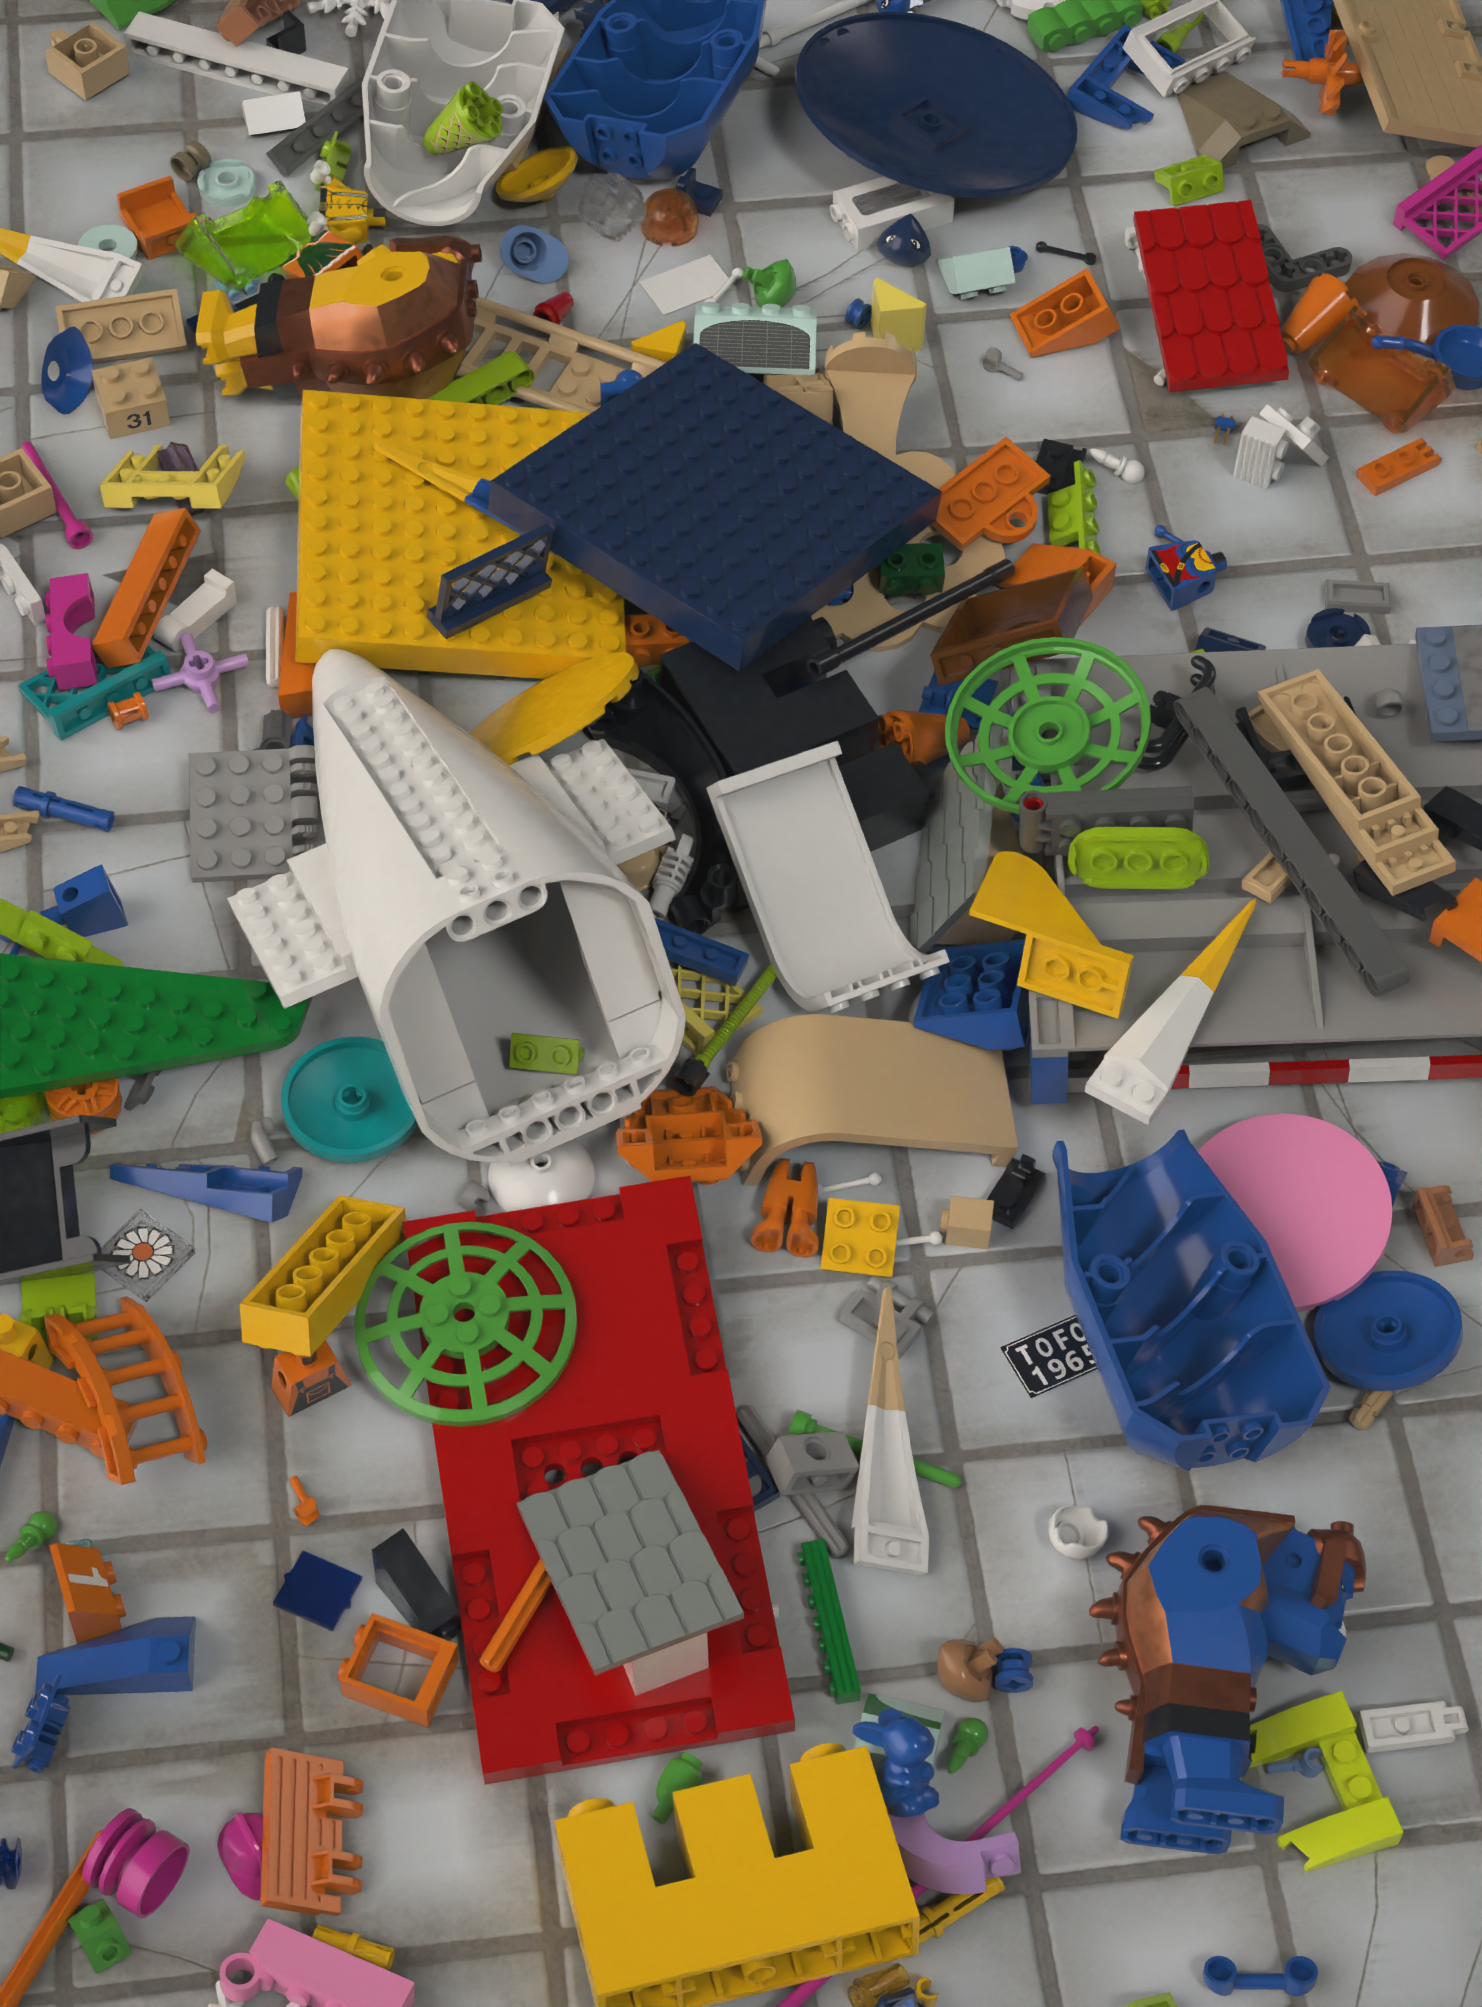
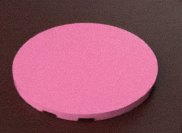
M1282 1113L1252 1117L1225 1128L1210 1138L1197 1151L1266 1240L1297 1312L1313 1310L1316 1306L1343 1298L1360 1286L1379 1264L1386 1250L1392 1226V1199L1389 1185L1383 1170L1374 1156L1359 1140L1345 1130L1310 1116Z

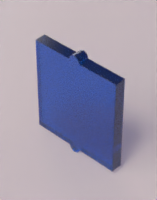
M303 1550L291 1572L284 1575L285 1582L274 1599L273 1606L333 1632L345 1609L351 1608V1599L362 1581V1576Z

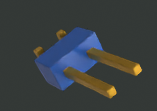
M1224 413L1217 417L1215 423L1217 432L1213 443H1216L1219 431L1221 430L1226 432L1223 445L1226 444L1229 432L1233 433L1236 421L1233 419L1234 415H1231V419L1225 418Z

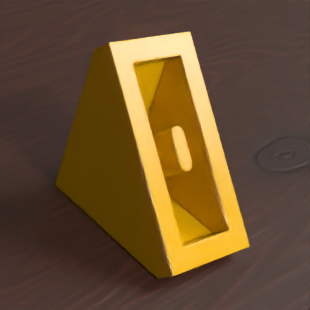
M681 320L631 342V350L668 362L685 350L686 323L684 320Z

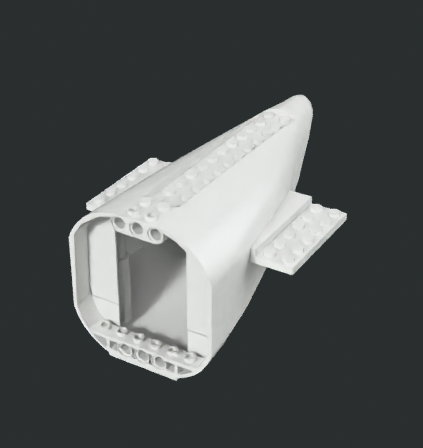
M341 649L326 651L315 665L312 677L315 767L326 843L286 860L290 872L274 875L262 884L252 888H244L238 891L236 895L227 898L231 910L283 1008L285 1009L359 977L399 1084L421 1132L436 1146L450 1154L468 1160L482 1162L509 1161L511 1166L642 1109L640 1103L657 1088L669 1072L679 1053L684 1036L686 1014L650 903L616 865L676 840L670 824L603 738L589 741L581 748L567 754L556 755L551 761L546 763L537 754L508 765L464 729L364 657ZM511 1033L580 1040V1048H584L585 1055L583 1062H579L578 1075L509 1068Z

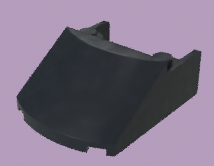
M77 1115L0 1134V1286L18 1284L21 1281L84 1274L131 1263L130 1255L102 1254L98 1241L91 1236H80L73 1166L87 1159L91 1148L90 1133L116 1127V1119Z

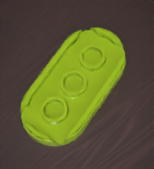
M1094 827L1078 834L1071 842L1068 853V865L1072 874L1075 877L1077 874L1078 877L1082 878L1084 884L1101 889H1184L1194 885L1195 880L1201 876L1203 878L1207 874L1210 862L1209 848L1203 838L1193 831L1177 827Z

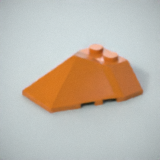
M715 1086L700 1087L694 1096H686L677 1089L654 1090L640 1103L642 1109L635 1111L632 1116L627 1115L624 1120L625 1127L623 1129L618 1128L615 1133L617 1153L652 1182L684 1176H691L692 1182L704 1185L715 1184L719 1180H728L762 1145L759 1124L755 1120L747 1121L745 1112L741 1108L736 1110L732 1108V1100Z

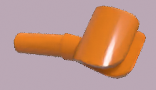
M293 1476L289 1481L300 1501V1504L293 1508V1512L301 1524L306 1527L319 1518L320 1513L315 1499L311 1496L309 1497L305 1492L298 1476Z

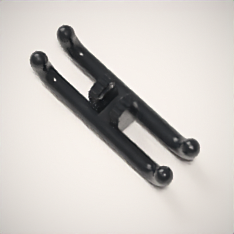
M1195 655L1191 659V665L1200 670L1203 675L1195 673L1191 676L1190 682L1195 686L1191 693L1203 687H1208L1215 695L1213 684L1217 676L1216 669L1211 661L1203 656ZM1158 690L1153 696L1152 700H1154L1155 706L1150 705L1151 724L1153 723L1166 730L1159 738L1149 739L1145 753L1161 752V754L1152 758L1143 756L1137 766L1138 769L1158 771L1167 767L1188 739L1189 734L1178 720L1174 710V702L1182 697L1162 690ZM1140 737L1134 741L1135 749L1138 748Z

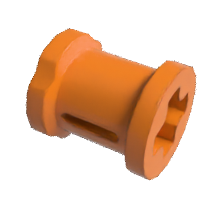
M139 692L133 693V697L117 703L110 701L107 703L110 717L117 730L123 729L124 724L140 718L144 721L149 719L146 704Z

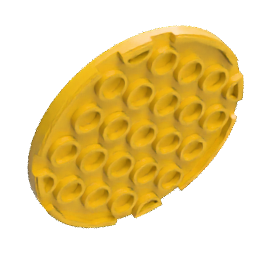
M624 652L601 655L580 662L540 681L515 696L484 719L470 735L508 765L516 763L519 759L517 756L531 754L535 756L564 741L605 713V705L608 702L620 701L632 687L630 680L634 681L638 678L639 667L632 655Z

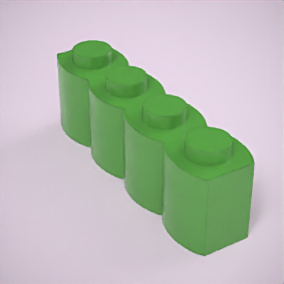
M1066 0L1055 7L1040 8L1029 14L1027 32L1042 52H1054L1067 44L1083 43L1092 36L1101 37L1108 35L1116 29H1121L1124 25L1129 27L1135 26L1142 19L1143 4L1140 0Z

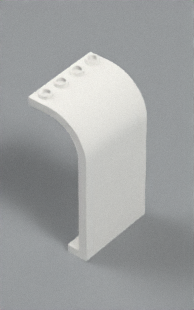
M838 741L717 781L706 788L768 957L779 981L789 996L801 1008L815 1012L828 1007L830 1014L850 1007L848 999L859 996L860 1002L879 996L878 988L889 985L890 990L893 991L909 985L908 977L919 974L922 980L939 974L938 966L950 962L945 949L929 955L919 952L910 944L898 926L835 757L842 754Z

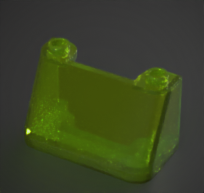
M279 180L268 186L270 191L266 197L259 198L257 195L252 198L247 206L215 220H212L210 216L207 217L205 213L193 217L175 243V247L184 258L229 289L236 287L237 290H240L253 279L279 268V265L316 236H312L309 233L308 227L310 225L307 223V215L283 182Z

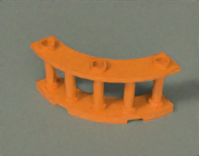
M127 1296L120 1298L122 1313L75 1324L58 1313L44 1316L49 1352L60 1359L68 1370L75 1368L80 1374L81 1378H77V1385L88 1409H97L103 1426L96 1431L104 1457L107 1477L120 1485L136 1482L134 1469H137L138 1464L184 1452V1458L197 1464L206 1463L204 1450L207 1449L206 1435L198 1426L194 1407L181 1373L182 1366L177 1351L171 1350L159 1327L146 1312L144 1306ZM122 1327L125 1328L124 1333L96 1340L84 1339L87 1336ZM140 1344L151 1360L108 1371L106 1368H101L95 1355ZM159 1374L168 1394L167 1397L123 1408L121 1405H116L111 1388L113 1385ZM174 1411L180 1438L135 1450L129 1447L124 1430L128 1422Z

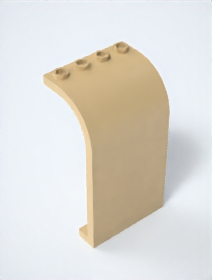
M829 1014L792 1016L774 1021L753 1032L741 1044L734 1059L727 1064L726 1078L728 1082H731L732 1092L730 1100H732V1108L735 1110L741 1108L745 1112L747 1121L755 1120L759 1124L762 1136V1145L738 1168L739 1171H742L743 1185L757 1186L770 1163L782 1153L804 1144L821 1141H843L991 1154L993 1166L1006 1167L1018 1150L1002 1049L988 1050L914 1027L913 1022Z

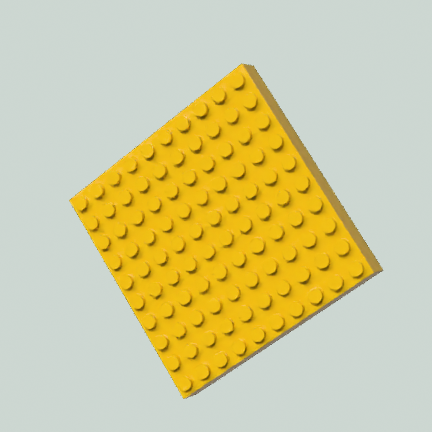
M303 390L300 413L295 662L317 664L326 651L341 649L364 657L378 668L546 679L566 668L591 658L610 653H626L624 597L550 551L545 571L552 578L550 588L445 639L427 618L428 609L437 605L441 575L522 535L373 448L374 442H381L430 462L491 481L591 413Z

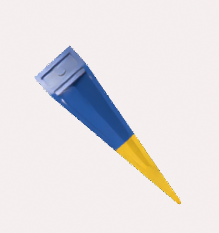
M374 442L373 448L517 533L524 535V533L488 511L491 481L430 462L381 442Z

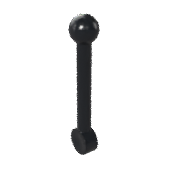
M1043 241L1036 244V250L1039 253L1047 251L1084 260L1087 265L1096 263V255L1094 253L1081 254L1048 246Z

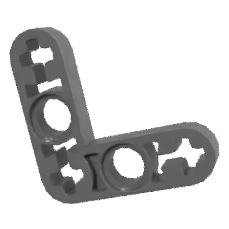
M1258 224L1261 240H1263V242L1261 241L1264 257L1273 255L1279 258L1277 261L1265 258L1269 282L1276 290L1292 292L1308 287L1311 280L1317 275L1320 277L1323 273H1327L1338 278L1348 274L1350 271L1353 256L1349 250L1342 247H1334L1292 260L1268 226ZM1306 267H1315V268H1317L1319 271L1313 273V272L1307 271L1305 268H1306Z

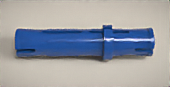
M19 785L13 796V806L33 811L39 810L40 816L50 818L51 816L105 832H110L114 824L115 813L113 811L67 800L56 796V793L51 791L46 793L38 792Z

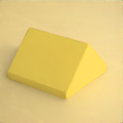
M876 278L873 281L871 310L873 337L883 339L884 333L896 336V342L906 347L910 352L913 349L914 351H920L924 343L927 304Z

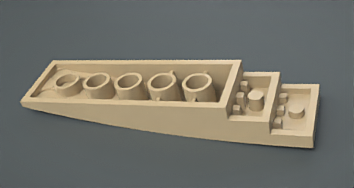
M1319 669L1258 691L1260 702L1298 763L1341 827L1392 896L1456 871L1455 859L1438 839L1439 829L1421 808V796Z

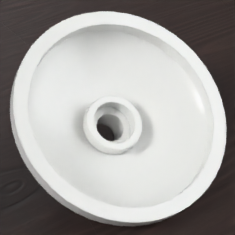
M572 1139L511 1166L509 1161L491 1162L488 1171V1184L490 1194L496 1205L503 1212L590 1199L595 1185V1170L587 1151L577 1141ZM538 1163H545V1164H546V1165L543 1166V1167H538V1166H536V1164H538Z

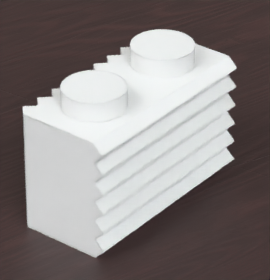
M1252 416L1241 434L1234 477H1240L1241 480L1245 479L1246 482H1251L1252 485L1257 484L1258 487L1262 486L1263 489H1267L1273 479L1277 481L1284 468V463L1280 461L1284 457L1289 442L1285 441L1287 429Z

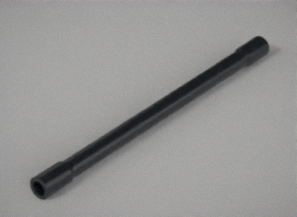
M1003 559L986 568L982 573L843 645L821 653L808 660L807 670L809 674L814 678H819L838 668L842 663L968 597L1003 582L1015 574L1014 564L1008 559Z

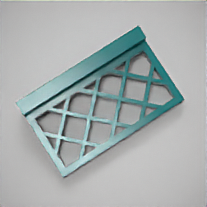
M148 645L142 657L143 660L140 663L107 668L104 662L97 663V673H99L98 684L71 688L69 694L55 693L58 687L55 677H49L48 670L19 684L18 687L20 693L52 725L54 734L62 741L109 716L108 702L113 701L117 703L133 697L135 692H139L142 698L154 692L151 679L169 675L171 671L167 657L161 651L155 652ZM107 673H117V674H115V675H113V676H111V677L105 679L106 676H107ZM41 686L49 687L47 693L32 692ZM79 688H88L85 691L77 694ZM51 703H60L49 709Z

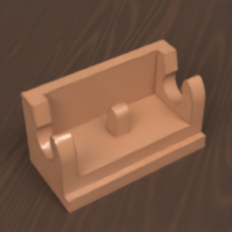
M1447 1185L1427 1189L1424 1187L1418 1188L1411 1206L1435 1267L1472 1260L1474 1256L1472 1249H1470L1474 1246L1471 1240L1465 1238L1453 1208L1451 1196L1448 1195L1452 1193L1451 1189Z

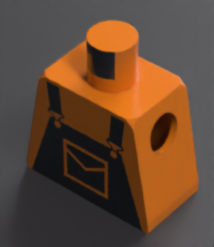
M326 1340L311 1357L297 1356L291 1352L284 1351L274 1359L271 1389L288 1417L351 1386L348 1377Z

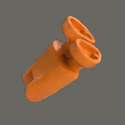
M780 1158L770 1177L761 1207V1215L765 1220L753 1229L751 1244L758 1251L765 1253L778 1251L783 1243L784 1225H790L786 1241L788 1252L797 1257L808 1258L817 1253L819 1246L818 1237L810 1227L817 1221L818 1182L815 1164L804 1161L803 1170L800 1174L801 1181L789 1180L790 1159Z

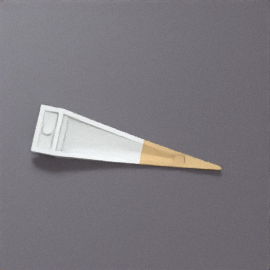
M888 1286L882 1292L851 1529L855 1530L853 1564L922 1576L928 1573L929 1533L910 1445L899 1368L892 1289Z

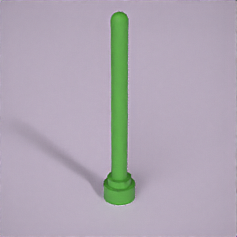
M797 1409L788 1434L801 1435L814 1434L820 1431L827 1433L838 1431L818 1425L817 1420L811 1418L812 1414ZM845 1434L853 1453L861 1456L863 1440ZM913 1458L917 1476L951 1488L961 1486L962 1478L960 1475Z

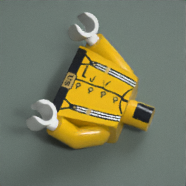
M318 160L313 166L310 179L315 184L323 182L324 186H321L319 212H312L307 220V223L310 225L308 227L309 233L312 236H318L324 230H327L352 244L366 243L369 238V226H386V208H369L367 192L354 190L344 185L335 176H328L330 166L325 161Z

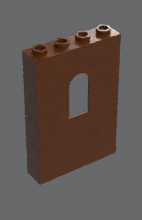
M1085 568L1070 570L961 601L930 654L939 685L964 680L980 663L1012 645L1041 638H1074L1093 599ZM1035 623V624H1031V625H1027V626H1024V627L1017 628V627L1022 626V625H1025V624ZM1059 654L1038 655L1026 658L1029 663ZM1012 663L1002 669L1014 667V665Z

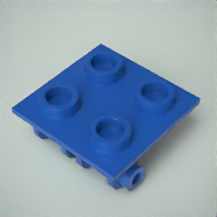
M934 670L929 685L924 686L922 692L923 701L918 712L947 715L955 692L964 680L940 686ZM987 679L976 689L971 697L989 706L999 681ZM964 709L961 717L967 721L969 728L979 731L982 718Z
M58 1674L50 1684L44 1683L38 1695L34 1694L25 1713V1717L30 1718L25 1730L19 1731L12 1746L11 1752L17 1754L12 1768L16 1769L22 1761L28 1762V1769L37 1773H42L44 1767H49L55 1750L54 1746L58 1743V1738L54 1735L61 1734L62 1727L70 1711L69 1699L66 1696L55 1694L62 1678L61 1674Z

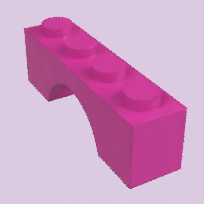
M88 573L51 578L50 592L45 593L47 610L50 612V614L45 615L47 630L49 634L51 633V636H46L48 654L52 657L46 659L49 677H55L59 690L98 684L97 660L91 646V639L74 635V632L81 625L96 618L95 595Z

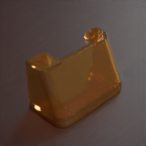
M1354 305L1309 359L1308 363L1313 371L1311 376L1323 386L1328 383L1383 421L1382 424L1394 434H1397L1398 431L1406 433L1446 400L1455 390L1456 386L1451 369L1439 360L1435 365L1429 359L1423 361L1405 349L1402 351L1398 349H1375L1371 344L1372 338L1380 334L1382 336L1386 335L1382 333L1380 326L1377 324L1373 326L1371 323L1365 322L1364 318L1367 316V313Z

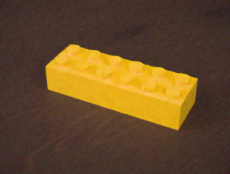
M339 1195L240 1303L242 1342L258 1345L264 1349L272 1348L291 1352L297 1356L311 1357L360 1300L370 1274L376 1265L392 1249L405 1241L403 1221H406L405 1208Z

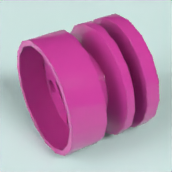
M127 1808L115 1816L98 1836L85 1861L82 1877L85 1883L91 1887H99L100 1892L106 1896H112L117 1893L116 1899L120 1906L139 1918H146L154 1913L173 1891L188 1862L190 1848L186 1842L169 1831L161 1830L155 1834L156 1826L152 1820L143 1819L141 1813L135 1809Z

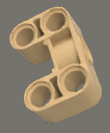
M815 368V375L764 374L765 385L827 422L832 420L833 387H831L829 380H826L819 368Z

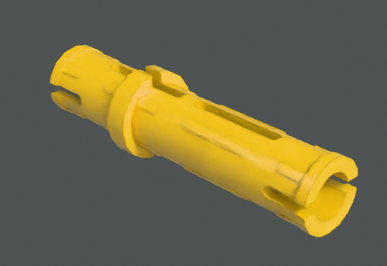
M1000 1877L985 1879L986 1892L952 1894L931 1909L926 1906L920 1910L919 1945L931 1937L939 1938L944 1934L943 1929L970 1913L999 1892H1003L1005 1887Z

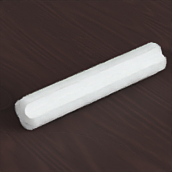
M270 606L266 610V684L273 688L275 686L279 687L284 647V610L280 606Z

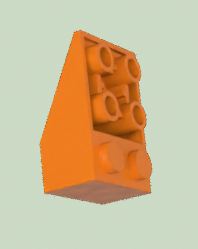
M1033 543L1014 564L1015 574L998 585L1007 588L1084 567L1093 599L1080 624L1081 626L1113 589L1117 563L1090 549Z

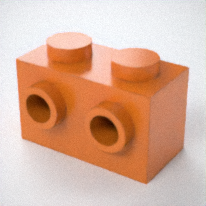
M650 614L624 615L626 653L632 655L638 666L659 665L661 654L689 643L688 638Z

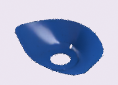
M74 326L53 337L46 348L42 366V393L45 400L61 414L71 413L84 401L89 393L93 378L91 371L93 370V360L90 349L80 330ZM52 361L57 362L59 366V376L55 381H52L48 376V366Z

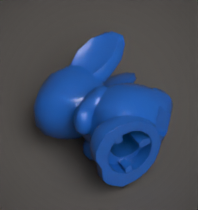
M894 1708L883 1710L878 1717V1723L864 1721L853 1726L852 1733L856 1737L867 1743L883 1747L887 1755L877 1766L875 1773L885 1805L891 1815L904 1818L917 1816L939 1805V1793L935 1788L929 1786V1781L935 1774L934 1768L931 1763L925 1761L932 1754L935 1745V1739L927 1727L915 1717L904 1716L901 1711Z

